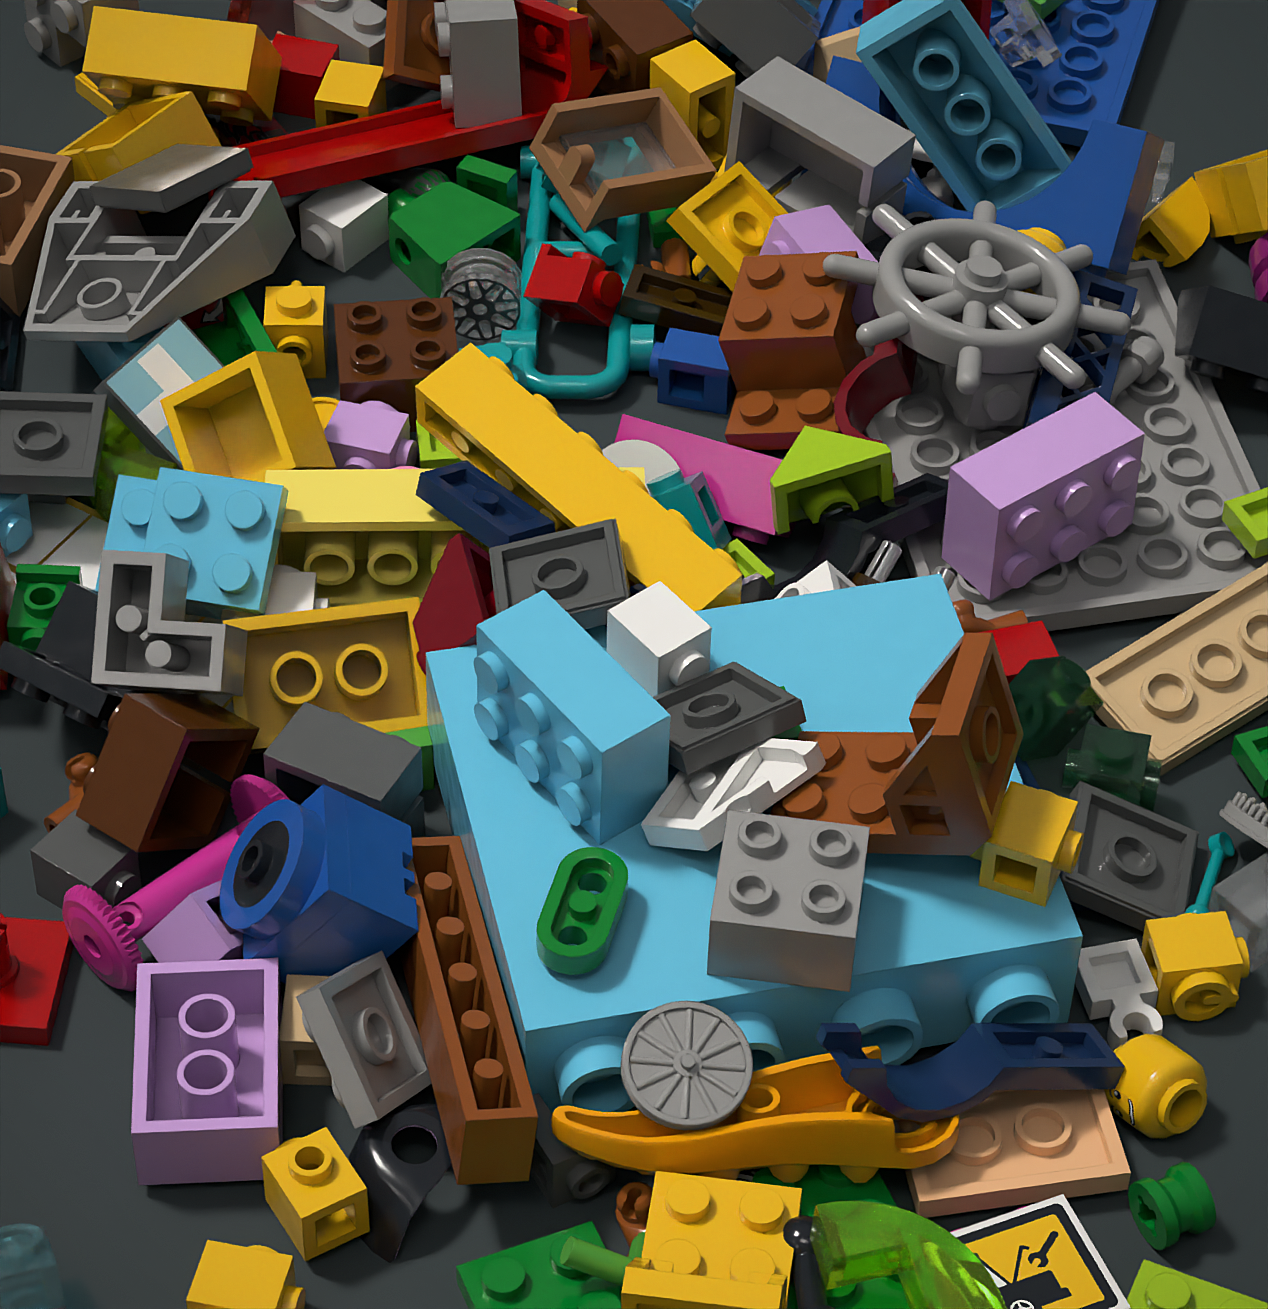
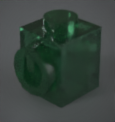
M1065 656L1029 660L1009 683L1024 733L1017 753L1022 761L1058 756L1104 704L1090 687L1091 680L1086 671Z
M1086 724L1081 750L1068 748L1062 787L1074 789L1079 781H1082L1154 812L1163 760L1148 757L1152 735Z

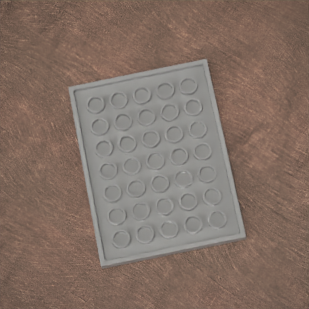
M1156 259L1130 262L1127 275L1107 270L1105 277L1106 279L1138 289L1130 319L1131 328L1127 332L1124 346L1140 336H1148L1159 343L1165 356L1163 364L1157 368V373L1144 384L1131 383L1109 403L1145 433L1132 524L1119 535L1103 539L1081 551L1074 559L1068 562H1061L1033 577L1024 586L1012 588L989 601L941 558L944 519L898 540L911 578L932 575L936 567H945V569L951 570L956 576L948 591L951 601L955 602L963 599L971 601L976 618L989 620L1023 610L1028 623L1042 620L1047 631L1182 613L1268 562V554L1254 559L1222 521L1224 501L1260 490V487L1211 379L1190 372L1189 369L1192 361L1175 356L1178 307ZM1087 295V299L1095 307L1109 310H1118L1120 305ZM1022 317L1032 326L1042 322V320ZM855 323V324H856V327H857V329H858L859 326H861V325ZM1095 333L1079 337L1090 353L1106 349V346ZM875 346L863 347L867 358L873 355ZM918 353L912 394L892 401L876 413L864 430L863 435L881 440L883 444H887L891 450L892 473H895L898 480L897 486L926 473L949 480L950 466L1022 430L1038 368L1033 369L1034 377L1022 425L998 426L992 430H981L966 426L942 392L943 376L938 371V362ZM1087 374L1085 383L1078 388L1080 392L1086 391L1094 385Z

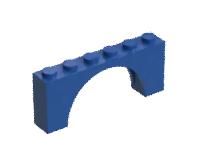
M833 55L826 84L900 125V115L864 64ZM1093 118L1081 149L1063 174L1050 186L1029 200L1013 207L998 210L996 224L1016 231L1021 229L1028 230L1032 227L1049 230L1064 242L1066 249L1079 244L1090 247L1093 252V260L1089 266L1079 270L1103 278L1106 277L1107 270L1127 275L1165 140L1147 131ZM911 164L909 176L902 180L907 183L903 217L912 212L926 211L936 219H973V212L954 209L934 195L919 178ZM805 168L803 171H801L800 176L806 173L808 169Z

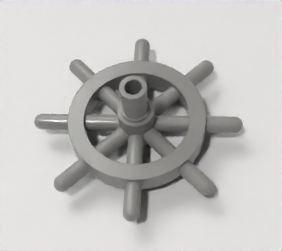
M986 200L980 201L975 205L973 219H937L916 225L910 223L892 206L880 204L874 209L872 218L874 223L888 234L892 240L885 247L879 262L840 254H830L824 259L823 271L827 276L873 286V303L880 318L859 326L856 331V339L861 346L873 347L898 338L916 352L937 361L938 371L943 377L946 365L957 368L956 386L961 393L967 395L975 393L980 388L982 373H1020L1039 367L1046 369L1065 387L1078 389L1085 383V371L1064 353L1072 339L1075 327L1115 336L1125 335L1131 328V320L1123 312L1081 304L1079 287L1072 272L1091 264L1093 252L1090 247L1079 244L1054 253L1045 245L1024 233L996 224L997 209L992 202ZM921 266H925L932 273L923 272L915 269ZM1031 288L1036 294L1021 291ZM915 295L929 297L932 299L921 302ZM1022 317L1042 320V322L1032 326Z

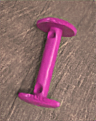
M244 774L233 781L232 788L230 789V796L232 798L230 801L233 803L232 808L235 810L234 814L237 816L236 820L239 824L112 908V905H108L106 899L103 900L101 895H98L96 891H92L90 887L87 888L86 885L77 884L66 892L62 908L65 927L83 960L100 979L117 989L125 991L136 990L137 964L143 963L144 960L140 956L142 953L138 950L139 946L135 942L150 932L190 893L222 880L229 856L249 822L270 803L281 799L290 800L276 785L264 778L250 774ZM126 921H127V922H130L132 925L127 926V925H126L125 923H123V922H126Z

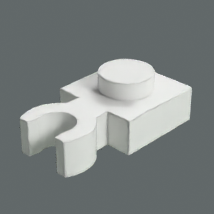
M1137 939L1081 948L1075 985L1090 1020L1109 1016L1107 1041L1110 1048L1114 1051L1119 1046L1125 1044L1128 1038L1127 1030L1131 1029L1139 1030L1144 1034L1161 1036L1163 1021L1158 1011L1154 1009L1156 1008L1158 988Z

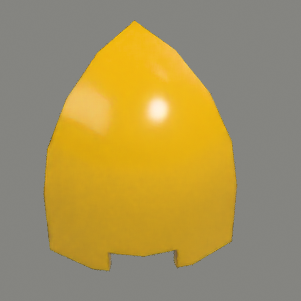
M1193 176L1182 183L1142 218L1132 259L1138 261L1145 256L1149 259L1163 262L1164 267H1172L1186 261L1203 245L1210 232V211Z

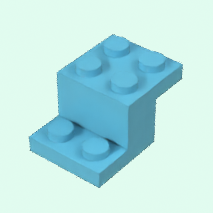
M160 467L157 480L118 474L103 550L167 553L189 561L185 614L220 620L223 609L265 615L289 491L283 485ZM100 568L95 588L96 591H98L99 589Z

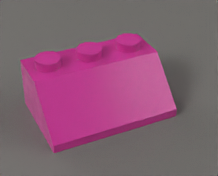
M622 414L614 443L624 440H642L655 444L665 450L676 461L684 478L703 471L723 520L735 523L732 531L733 536L767 545L770 534L789 538L797 522L789 524V532L779 535L773 525L770 479L782 462V459Z

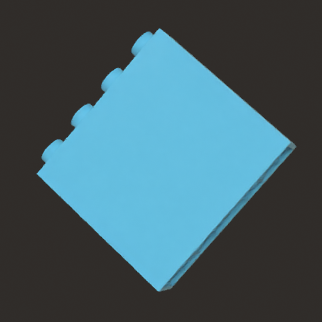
M941 574L694 611L712 627L709 672L734 661L778 687L784 686L787 692L802 700L806 722L800 724L802 731L913 732L909 716L917 693L964 635ZM601 625L584 629L605 650L607 649L606 626ZM477 645L426 652L427 724L433 744V763L452 836L461 837L532 1095L539 1093L551 1113L558 1106L566 1105L601 1112H626L635 1105L626 1092L621 1076V1055L626 1038L632 1027L643 1015L660 1005L675 1001H694L710 1005L724 1012L736 1022L749 1043L753 1058V1072L805 1057L830 1053L816 1039L821 1023H855L861 1031L862 1047L877 1045L881 1048L884 1065H900L910 1059L920 1048L956 1042L971 1023L1056 1024L1068 1022L1083 935L1060 876H1058L1046 907L978 886L981 861L965 855L867 853L850 992L707 974L710 916L723 841L709 851L651 846L642 829L641 823L643 821L599 845L581 825H572L564 817L556 799L539 781L533 783L525 777L517 764L516 758L498 739L495 741L489 739L479 727L474 714V706L477 704V675L474 670L473 661L477 657ZM669 763L667 787L679 772V769ZM1015 763L1007 788L1011 781L1023 784ZM773 805L761 814L770 815ZM586 847L607 849L617 854L624 861L628 869L627 900L607 956L597 968L587 973L567 975L553 971L538 956L536 929L558 866L565 856L575 850ZM589 891V892L593 893L594 895L600 893V892H597V891Z

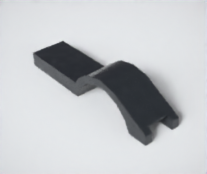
M926 473L894 487V499L882 502L877 495L858 503L859 510L853 511L849 507L826 517L823 539L813 559L795 577L777 585H770L766 578L758 573L746 578L742 575L740 603L745 604L774 599L786 586L796 583L826 560L852 581L856 572L860 573L862 571L867 554L878 550L883 541L896 542L945 519L949 480Z

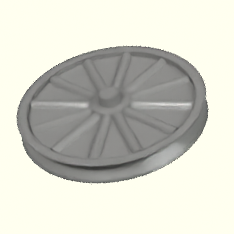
M694 1001L670 1002L647 1012L630 1030L621 1055L622 1081L631 1101L649 1119L665 1127L677 1130H700L724 1121L736 1111L744 1100L753 1073L752 1052L741 1028L719 1009Z

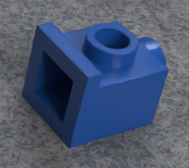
M669 328L664 343L655 342L650 358L649 376L658 378V403L727 414L736 386L718 341L720 336Z

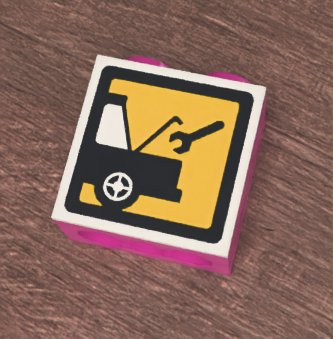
M1064 1194L1032 1205L1023 1206L1012 1212L965 1228L953 1230L947 1234L932 1238L930 1241L929 1253L931 1254L933 1267L932 1299L938 1309H1131Z

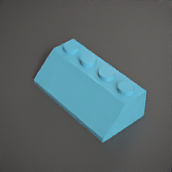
M902 0L860 26L856 49L857 56L910 131L916 135L917 141L968 212H973L975 205L985 200L992 202L997 211L1023 203L1050 186L1072 163L961 0Z

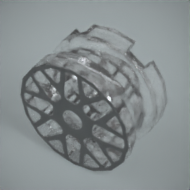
M490 248L465 250L457 253L447 261V268L441 276L440 298L452 297L456 334L472 340H490L500 337L502 330H512L516 326L521 316L522 273L515 261L506 254ZM505 317V318H507L508 320H510L511 322L505 321V320H503V318ZM463 321L470 322L465 328H460ZM481 324H490L491 331L484 332Z

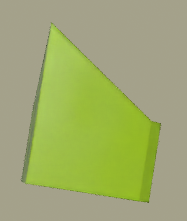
M805 425L770 479L773 525L777 534L789 532L790 523L810 519L813 524L818 523L820 515L849 505L853 511L859 510L858 502L877 495L882 502L894 499L892 455L887 444Z

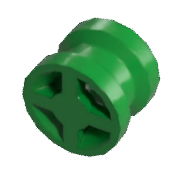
M1180 1162L1166 1170L1164 1178L1154 1180L1145 1177L1133 1182L1129 1186L1128 1199L1133 1219L1142 1236L1154 1249L1163 1250L1173 1246L1178 1242L1180 1234L1188 1231L1199 1235L1215 1226L1217 1218L1216 1208L1211 1191L1199 1171L1188 1162Z

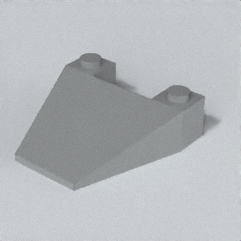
M73 181L48 220L23 330L27 340L131 342L170 323L177 316L181 318L272 274L296 236L274 182L230 181L217 188L187 236H146L135 210L104 208L95 205L89 186L99 181Z

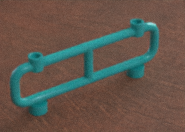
M631 139L619 140L623 143L624 147L631 150L622 177L652 172ZM521 145V179H531L519 292L521 316L516 324V330H502L501 342L506 341L507 346L511 349L513 365H523L528 392L532 395L540 394L548 399L600 398L615 392L626 381L630 369L636 372H649L651 353L656 342L655 324H633V318L618 314L621 304L620 299L609 326L607 364L602 372L594 375H546L536 370L539 359L541 309L524 298L523 295L542 243L553 245L567 257H572L574 252L596 255L582 241H548L549 202L552 198V192L541 187L546 173L536 169L538 161L529 149L530 145ZM641 213L617 218L615 242L622 249V257L614 265V272H617L624 284L623 292L634 265L637 264Z

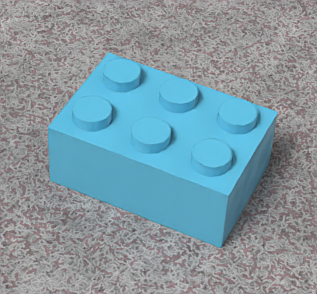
M545 590L476 625L477 657L474 658L473 664L477 675V704L474 706V714L483 733L493 741L498 739L516 758L517 764L525 777L533 783L539 781L556 799L564 817L572 825H581L599 845L643 821L667 788L671 715Z

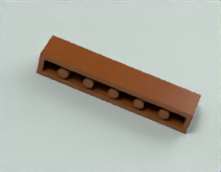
M461 837L412 838L413 858L406 869L414 872L415 883L405 891V894L416 899L418 932L400 946L398 951L457 1185L529 1181L538 1113Z

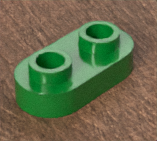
M586 847L569 853L560 862L539 916L536 929L538 956L553 971L567 975L583 974L597 968L606 958L628 895V869L624 861L617 854L603 848ZM589 891H597V892H600V893L594 895L593 893H591V892H589Z

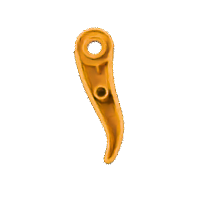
M879 1046L862 1047L863 1052L868 1058L880 1059L882 1061L881 1048ZM830 1053L754 1071L747 1094L736 1111L724 1121L700 1130L668 1128L649 1119L640 1110L601 1112L569 1105L558 1106L554 1109L551 1121L552 1133L556 1138L579 1155L614 1167L635 1170L642 1175L655 1176L656 1171L736 1180L742 1170L768 1167L773 1176L783 1183H794L804 1177L809 1169V1165L826 1164L839 1165L841 1172L854 1183H866L874 1177L879 1167L915 1169L933 1164L950 1153L958 1140L959 1114L954 1117L928 1122L913 1121L920 1128L910 1133H895L893 1120L907 1119L897 1118L847 1084L840 1074L842 1070Z

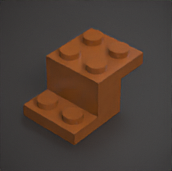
M857 251L744 256L718 340L737 389L724 434L728 444L747 450L790 449L805 425L840 433L835 422V397L842 380L867 356L863 346L856 339L857 327L851 312L858 283L827 276L823 271V261L830 254L859 258Z

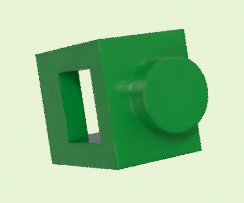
M17 564L15 572L17 582L7 623L10 643L36 651L68 582L72 581L83 585L81 566Z

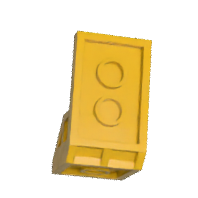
M656 1171L641 1258L635 1257L625 1268L621 1291V1309H787L794 1248L789 1246L784 1240L783 1228L790 1219L800 1216L802 1188Z

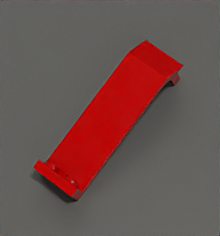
M514 0L518 18L522 116L475 127L455 128L453 110L442 109L441 100L233 146L248 148L254 168L232 181H273L281 199V197L534 139L552 104L587 99L609 67L590 60L593 40L588 25V16L545 0ZM217 188L208 192L209 201Z

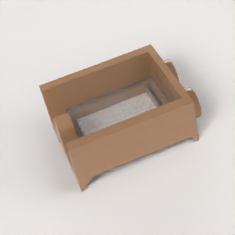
M661 87L554 103L529 147L584 233L605 219L679 207L706 187L717 171Z

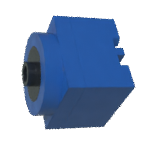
M324 784L301 805L288 799H281L264 807L249 822L238 838L227 861L220 888V911L223 920L229 927L243 933V959L278 958L280 982L285 984L287 974L332 976L356 961L379 951H382L387 959L418 932L416 899L405 894V891L415 883L414 872L406 869L413 858L411 826Z

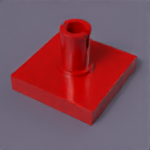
M0 913V1042L49 1046L74 946L64 921L4 917Z

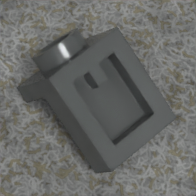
M534 1094L533 1099L538 1113V1123L530 1175L550 1206L555 1208L576 1198H589L600 1192L606 1185L612 1183L616 1178V1167L583 1157L560 1142L552 1133L551 1111L540 1094Z

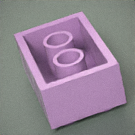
M1094 392L950 466L941 558L990 601L1012 588L1024 586L1033 577L1051 567L1074 559L1081 551L1103 539L1119 535L1132 524L1145 433Z
M278 958L137 964L131 1136L138 1185L263 1180L261 1156L274 1151L283 1143V1072L280 1050V1026L283 1005Z

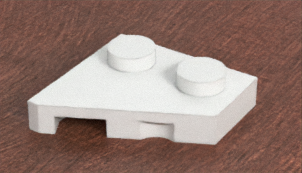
M768 738L688 775L679 770L641 823L651 846L709 851L723 841L728 810L761 814L821 771L826 761L819 744L813 741Z

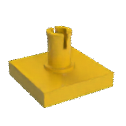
M738 161L679 206L666 221L697 253L691 266L694 275L700 274L708 265L711 269L700 281L713 286H718L724 282L733 292L744 256H759L774 217L788 214V212L749 170Z

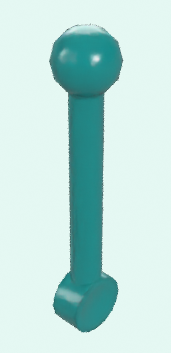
M1220 832L1209 837L1208 846L1211 857L1196 902L1189 906L1185 913H1210L1208 906L1223 861L1233 856L1235 851L1233 841L1226 832Z

